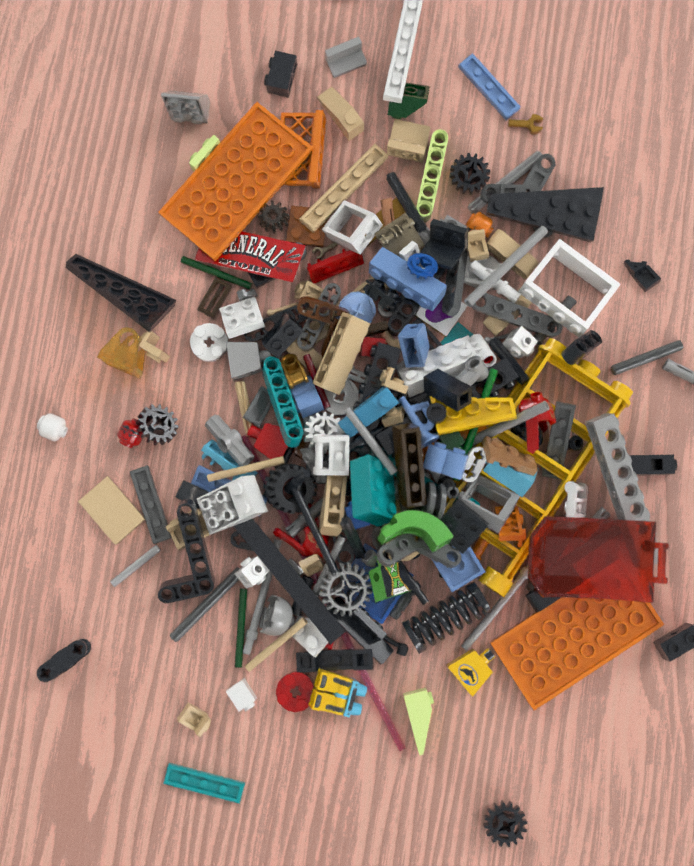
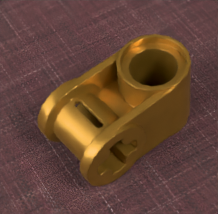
M287 354L282 357L281 364L291 389L300 383L309 382L305 370L295 354Z

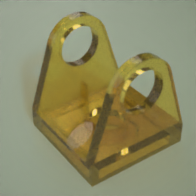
M125 327L120 329L100 350L97 358L106 365L141 379L144 371L146 351L141 348L138 352L141 336L134 329ZM131 332L133 334L120 343V337L123 333ZM134 339V343L128 346V343Z

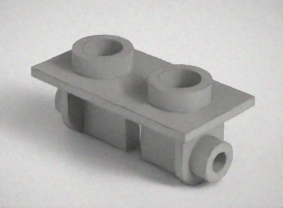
M315 446L300 449L302 458L308 465L316 483H326L327 475L313 474ZM326 460L323 461V467H329Z

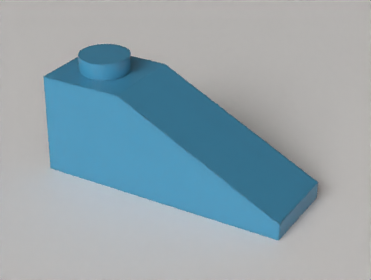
M382 387L353 411L362 424L367 427L399 402L387 387ZM347 415L338 422V425L346 435H349V438L359 432Z

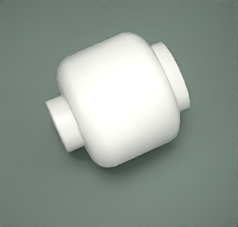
M51 413L41 416L37 423L40 436L51 441H57L61 437L64 438L68 431L65 419Z

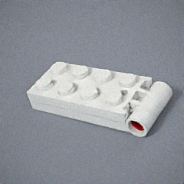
M474 334L471 337L465 336L428 351L424 367L405 368L403 360L396 365V371L399 379L405 381L403 385L408 386V396L412 397L424 392L423 376L437 368L456 378L466 368L465 362L472 356H479L486 367L493 366L497 358L482 335Z

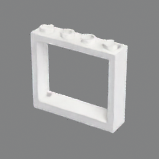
M559 239L518 292L535 304L541 311H544L556 322L567 328L571 333L580 337L601 312L620 286V283ZM552 257L556 258L604 294V297L586 321L582 320L533 283Z

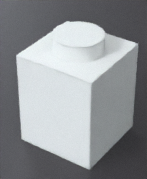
M245 678L226 691L238 711L244 709L246 712L255 705L254 701L257 699V696Z

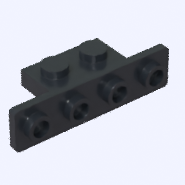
M337 597L334 600L338 603L345 604V602L340 597ZM358 607L359 612L353 609L351 616H349L347 611L344 616H341L340 610L337 614H334L333 608L330 609L329 612L343 629L364 649H372L373 658L379 664H384L394 650L383 640L386 633L383 631L382 625L376 621L374 622L369 617V613Z

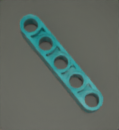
M268 357L264 360L262 375L283 440L288 447L294 448L301 443L303 428L281 362L276 357ZM279 400H284L286 403H280ZM284 417H290L292 420H286ZM289 434H295L298 437L293 438Z

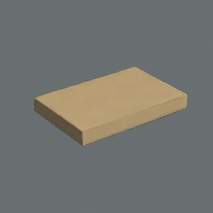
M109 476L104 478L78 501L115 545L120 543L145 521L144 516Z

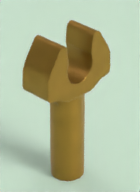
M532 114L529 120L509 119L508 127L528 128L531 135H536L542 131L543 127H536L533 123H542L543 118L538 114Z

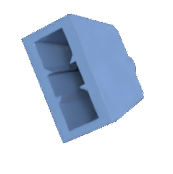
M407 324L398 335L405 368L424 367L429 351V340L425 324Z

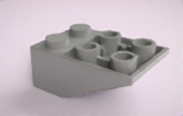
M179 91L161 93L171 120L179 123L184 121H190L194 124L208 123L210 107L208 94Z

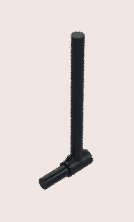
M304 470L298 476L291 479L284 486V490L287 494L294 495L331 574H334L339 570L300 491L302 482L310 476V472Z

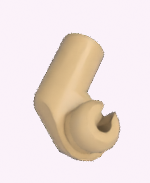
M385 331L380 335L381 338L386 339L385 343L401 349L399 340L393 339L389 331Z

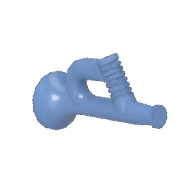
M403 396L399 399V402H401L412 423L420 427L421 447L423 449L439 438V435L428 432L435 424L429 420L426 424H423L415 411L422 410L427 418L426 411L429 407V402L410 405L405 399L406 397Z

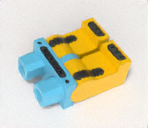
M319 668L314 683L317 689L313 688L308 706L312 710H321L346 717L360 715L362 704L356 703L354 700L356 695L365 697L367 687L354 678Z

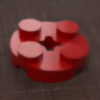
M297 671L283 676L276 687L278 703L290 712L306 710L309 707L313 688H315L311 678L307 674ZM297 686L301 695L293 697L290 689H294Z

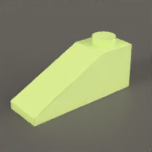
M426 688L403 693L419 756L424 753L432 712L431 704L434 703L432 693L427 692Z

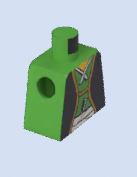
M384 552V553H383L384 558L387 559V560H389V559H388V556H387V553ZM401 561L390 567H385L378 563V567L369 571L375 602L415 589Z

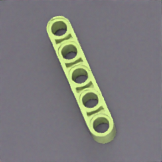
M438 129L432 134L416 206L419 213L420 209L428 210V214L420 213L424 222L429 221L432 216L448 143V134L442 129ZM442 139L443 143H437L435 140ZM437 156L440 158V160L434 161L431 159V157ZM431 173L434 174L436 178L430 179L427 175ZM430 191L432 196L427 197L423 192Z

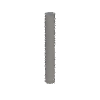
M157 545L152 547L110 581L111 584L116 587L159 553L161 549Z

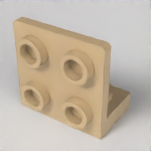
M395 119L387 145V154L423 163L430 126Z

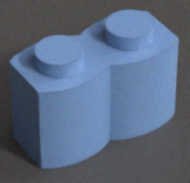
M310 375L307 376L308 383L303 382L290 389L293 400H296L294 404L297 413H301L303 418L324 410Z
M435 442L428 446L423 468L456 479H462L469 455H466L463 449L454 447L453 450L446 448V444Z

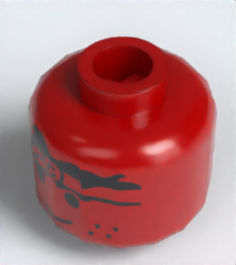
M135 418L123 421L117 433V437L120 439L119 442L128 448L139 446L143 439L140 437L143 434L142 431H137L140 425L136 424L137 419Z

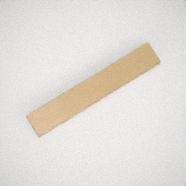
M374 144L299 221L314 233L339 208L342 202L346 201L388 159L389 155Z

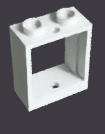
M344 200L322 230L331 241L361 255L375 236L374 233L379 231L383 224L375 213ZM356 215L362 218L363 221L350 238L339 233L350 217Z

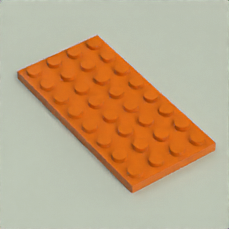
M256 102L158 213L211 259L216 261L312 153L313 147L260 103Z
M618 558L584 580L580 586L540 612H535L489 643L532 710L535 711L665 624L621 558Z

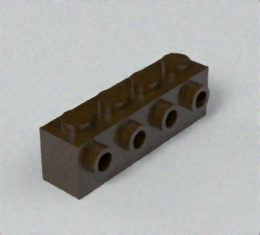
M412 423L392 426L395 464L398 470L396 475L399 503L406 508L426 505L420 427Z

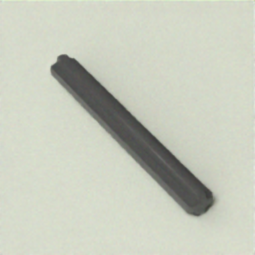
M239 567L235 568L170 634L173 641H179L239 581L234 574L240 569Z

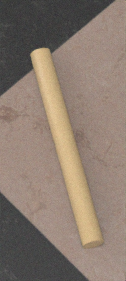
M283 456L208 474L207 479L208 482L285 464Z
M302 617L246 664L245 668L249 672L303 628L308 621Z

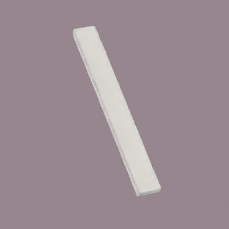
M404 0L383 100L402 103L423 0Z

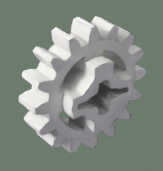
M326 412L323 413V416H320L319 413H316L315 418L310 416L309 421L305 423L304 428L306 429L303 432V435L306 436L305 442H310L309 448L315 446L313 441L314 434L346 435L338 425L340 418L334 419L333 413L327 416ZM323 443V454H326V451L329 449V443Z

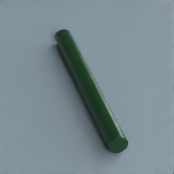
M182 256L181 263L248 290L252 287L253 283L188 257Z
M240 588L234 666L236 668H242L247 604L246 588Z

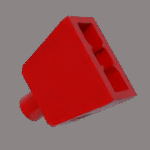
M265 423L264 427L260 429L251 425L246 434L256 439L253 447L268 459L283 456L288 448L283 440L279 426Z

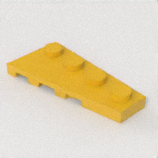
M430 396L431 404H442L447 413L446 419L442 423L436 424L438 435L517 419L512 398L486 397V399L472 397V403L457 412Z

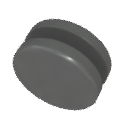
M427 482L425 485L426 505L421 506V511L431 514L440 520L446 507V487L441 483H438L435 487L433 482Z

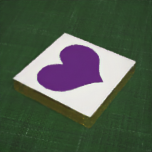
M443 298L433 311L420 307L415 317L420 318L422 322L444 337H447L467 308V305L461 302L460 310L454 317L442 312Z

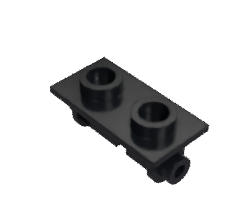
M375 278L366 280L368 284L363 288L365 294L374 301L382 297L378 304L387 311L391 310L394 312L397 308L395 304L403 302L398 297L399 294L392 289L386 288L381 280Z

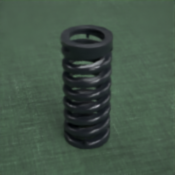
M474 581L465 586V593L461 590L456 591L457 600L452 595L447 596V604L440 600L438 601V609L435 606H430L428 608L430 616L425 611H421L419 613L421 622L416 616H412L410 621L402 622L419 654L427 649L423 636L431 646L436 644L431 629L441 641L445 639L440 623L449 635L454 634L449 618L458 630L463 629V624L457 611L468 625L472 624V619L466 605L478 620L482 617L478 607L481 606L483 608L481 610L483 615L492 612L483 593Z

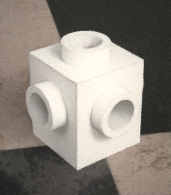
M520 326L512 330L502 344L509 350L512 356L520 359L524 356H530L535 349L533 347L538 341L529 331Z
M258 556L254 558L248 557L241 562L240 565L242 567L234 574L247 589L255 584H261L266 579L265 575L269 572V569Z

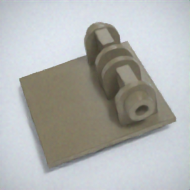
M406 213L374 233L382 247L399 257V252L411 241L417 243L419 249L425 246L413 226L415 225L413 219H409Z

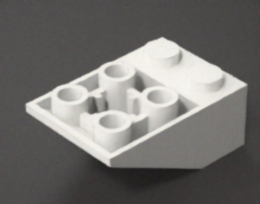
M254 475L241 476L197 498L210 535L268 512Z

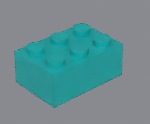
M369 454L350 461L353 518L375 526L390 523L393 515L397 512L394 474L391 475L378 458Z

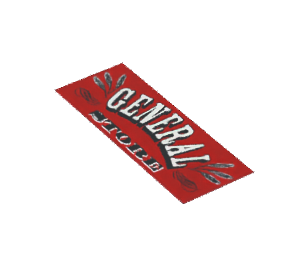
M242 231L216 261L199 248L194 260L293 282L306 245Z

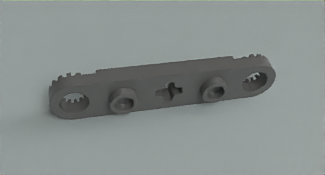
M488 293L482 296L485 300L483 307L477 306L476 303L471 306L477 312L518 327L522 326L526 330L547 337H556L562 331V325L551 316ZM518 310V314L521 315V317H518L515 320L513 319L514 315H512L511 313ZM548 323L556 324L557 329L555 333L548 331Z

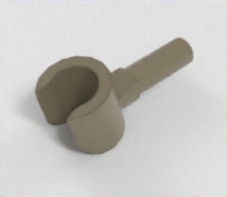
M334 242L322 249L316 247L312 250V253L321 251L320 256H317L316 259L322 260L325 253L338 245Z

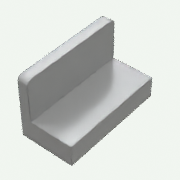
M359 37L325 50V60L334 78L367 65L366 58L362 52V42Z

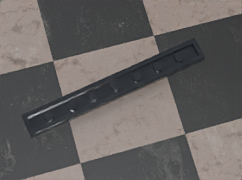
M253 519L234 526L330 645L346 632Z

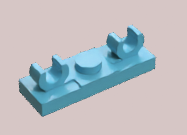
M213 439L203 446L201 450L204 452L202 459L204 460L207 456L211 457L210 465L216 462L223 470L240 467L228 452L224 453L219 449L217 442ZM253 471L241 475H236L232 478V481L241 476L254 475L256 477L258 472Z

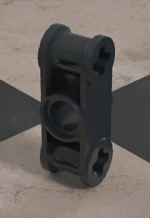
M79 639L64 647L37 669V678L42 682H49L68 671L90 653L91 643L87 639ZM79 645H82L83 648L79 652L77 649L79 648ZM47 669H50L51 672H50L49 675L47 676V675H46V672L48 671Z

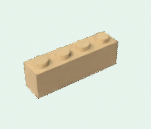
M342 312L313 384L340 395L345 387L349 372L353 368L354 360L360 352L363 339L368 333L370 323Z

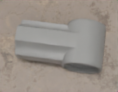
M472 356L465 362L466 368L456 378L472 386L476 381L479 382L486 379L489 375V370L479 356Z

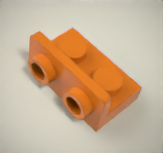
M495 506L494 514L499 515L504 506ZM515 506L498 533L499 541H516L517 548H521L523 540H526V530L522 528L523 514H519L518 506Z

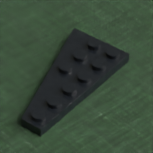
M604 187L491 194L486 214L535 228L544 226L553 233L593 242Z
M75 254L66 261V269L148 332H151L175 307V299L78 254Z

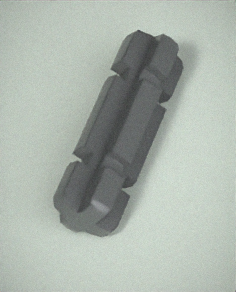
M409 591L402 594L395 604L396 607L391 610L389 615L398 620L401 612L406 609L412 600L411 597L415 596V593Z

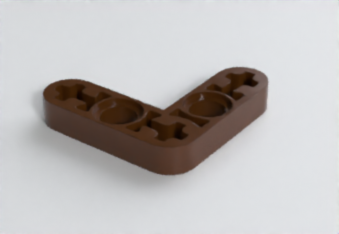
M303 296L297 302L298 312L304 316L330 324L321 347L323 358L332 338L330 335L335 331L338 324V316H341L342 312L348 314L350 312L343 307L309 296ZM309 302V306L312 308L307 307L306 310H304L301 304ZM322 307L330 310L327 316L319 314V310Z

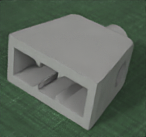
M226 342L233 381L262 372L261 362H264L268 357H272L271 352L268 350L259 351L257 342Z

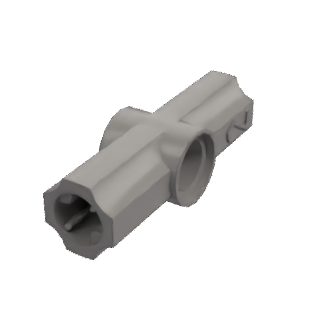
M215 414L210 417L205 423V427L217 439L219 449L224 453L228 452L239 466L248 465L255 456L242 443L240 433L235 429L231 430L219 415Z

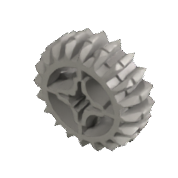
M341 562L339 563L338 572L331 574L329 570H326L325 572L329 577H321L325 584H319V588L323 589V591L319 592V595L324 597L322 599L323 604L328 603L326 606L328 610L333 608L334 614H337L340 610L341 616H344L346 611L351 616L353 609L359 612L358 607L360 605L362 608L366 607L363 603L364 600L370 601V598L366 596V594H372V590L368 589L372 586L371 582L367 581L370 577L368 574L364 575L365 570L363 568L358 570L359 566L357 564L351 569L350 562H347L346 568H344ZM346 574L359 578L360 583L348 582ZM340 576L339 584L330 589L333 581ZM345 583L350 588V590L348 589V592H346L347 596L343 592V590H341L344 589L343 586H345ZM361 589L358 597L352 601V595ZM331 595L343 596L345 604L334 601Z

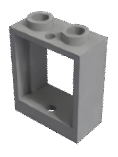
M479 474L475 481L468 482L465 488L467 491H462L458 498L488 522V528L499 533L514 510L520 496ZM475 491L504 506L499 515L470 501Z

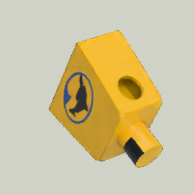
M489 648L480 655L474 649H471L446 664V666L473 697L493 671L487 664L495 658V655Z

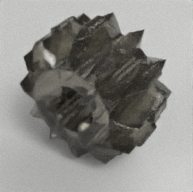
M271 201L270 206L265 203V209L260 208V215L257 216L258 221H261L259 223L260 227H265L266 232L272 229L274 234L277 228L283 231L282 225H288L286 221L289 219V214L286 213L287 208L282 207L280 202L275 205L274 201ZM271 215H276L274 220H271Z

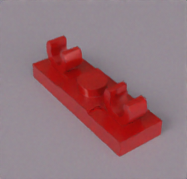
M342 249L343 253L336 254L323 261L317 259V263L313 265L308 263L306 268L311 282L315 284L365 264L362 253L360 255L352 250L346 251Z

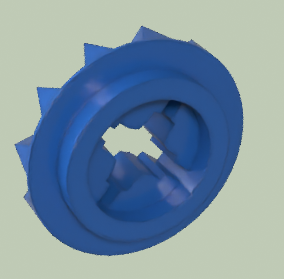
M417 253L409 257L407 269L410 270V274H416L417 278L421 276L426 279L427 277L432 278L437 273L438 264L433 257Z

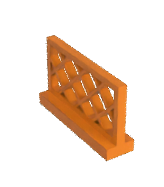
M316 110L315 113L281 112L280 121L285 124L286 118H293L296 123L290 129L294 130L300 125L304 132L299 136L303 138L308 134L311 137V142L308 144L313 147L309 160L301 164V167L282 186H312V188L320 189L327 120L324 111ZM307 118H313L312 124L306 129L302 122ZM303 170L308 173L307 180H299L296 176Z

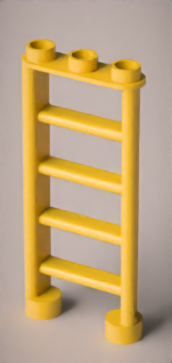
M549 338L545 345H539L537 354L525 370L529 376V381L523 385L517 382L507 397L513 399L515 409L522 399L530 398L534 391L529 388L547 361L612 403L607 413L614 414L617 418L624 408L630 406L631 402L629 399L633 391L619 381H613L609 386L597 377L601 372L600 369L587 360H580L578 365L568 364L561 355L562 351L567 347L559 341ZM573 418L571 431L587 441L569 470L539 450L533 454L527 451V442L509 430L491 437L492 439L498 437L508 445L515 447L519 452L531 455L537 464L562 480L544 509L524 496L519 497L516 505L537 519L527 533L526 540H523L521 548L517 549L507 541H499L498 535L487 528L480 535L481 538L511 557L501 574L487 566L485 573L478 579L479 582L502 597H505L513 585V577L568 495V492L565 491V484L569 481H577L595 453L587 427L575 418ZM482 442L479 443V444H476L475 447H482V448H483ZM480 451L473 453V455L475 456V460L473 463H475L477 459H482ZM473 466L469 470L464 471L467 474L466 478L471 477V475L473 476V473H471ZM484 469L481 470L480 475L510 490L508 487H506L505 485L491 477L489 474L484 472ZM462 479L460 482L453 480L460 493L467 482ZM447 496L444 513L452 506L453 502L455 501L453 497H451L450 499Z

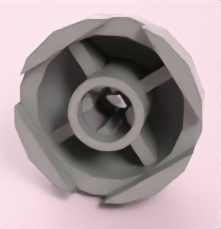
M271 595L267 600L270 602L268 608L264 607L262 610L259 628H263L260 633L277 636L293 626L295 617L293 616L292 607L287 600Z

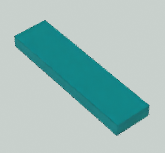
M173 763L168 764L163 782L166 785L239 804L245 782Z

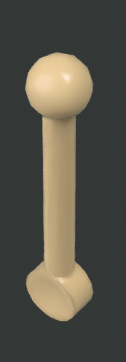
M297 302L275 310L269 309L267 315L272 316L274 313L297 305Z

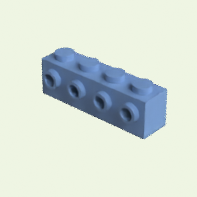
M384 247L378 251L369 263V274L373 278L383 281L389 288L396 289L406 298L416 301L424 309L433 311L445 296L446 284L434 277L424 279L421 276L417 278L416 274H410V270L407 269V261Z

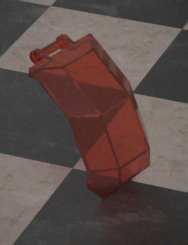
M544 516L529 536L528 578L541 597L598 598L654 603V583L668 584V578L666 577L667 549H669V543L656 542V522ZM654 548L658 549L657 576H654Z

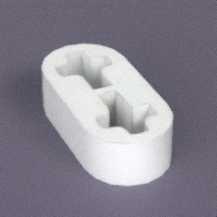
M474 447L468 452L469 458L465 470H469L473 466L471 470L473 476L466 478L467 474L464 473L463 481L473 482L478 478L486 462L484 448ZM480 451L482 459H477L476 462L473 463L475 460V456L473 455V453Z

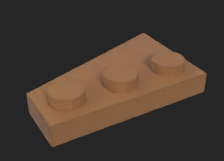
M485 436L482 440L487 463L493 464L496 461L500 463L501 467L507 468L510 465L518 472L533 476L538 471L536 460L531 455H525L515 447L503 444L497 438L492 439Z

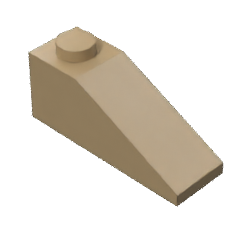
M333 87L317 96L321 105L348 141L364 131V121Z
M327 475L319 522L321 535L338 537L342 531L340 522L341 518L344 517L347 475Z

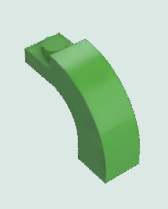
M411 510L393 515L390 524H387L380 530L381 533L378 540L383 545L401 534L411 533L421 537L433 553L448 544L453 535L446 525L435 516L422 511Z

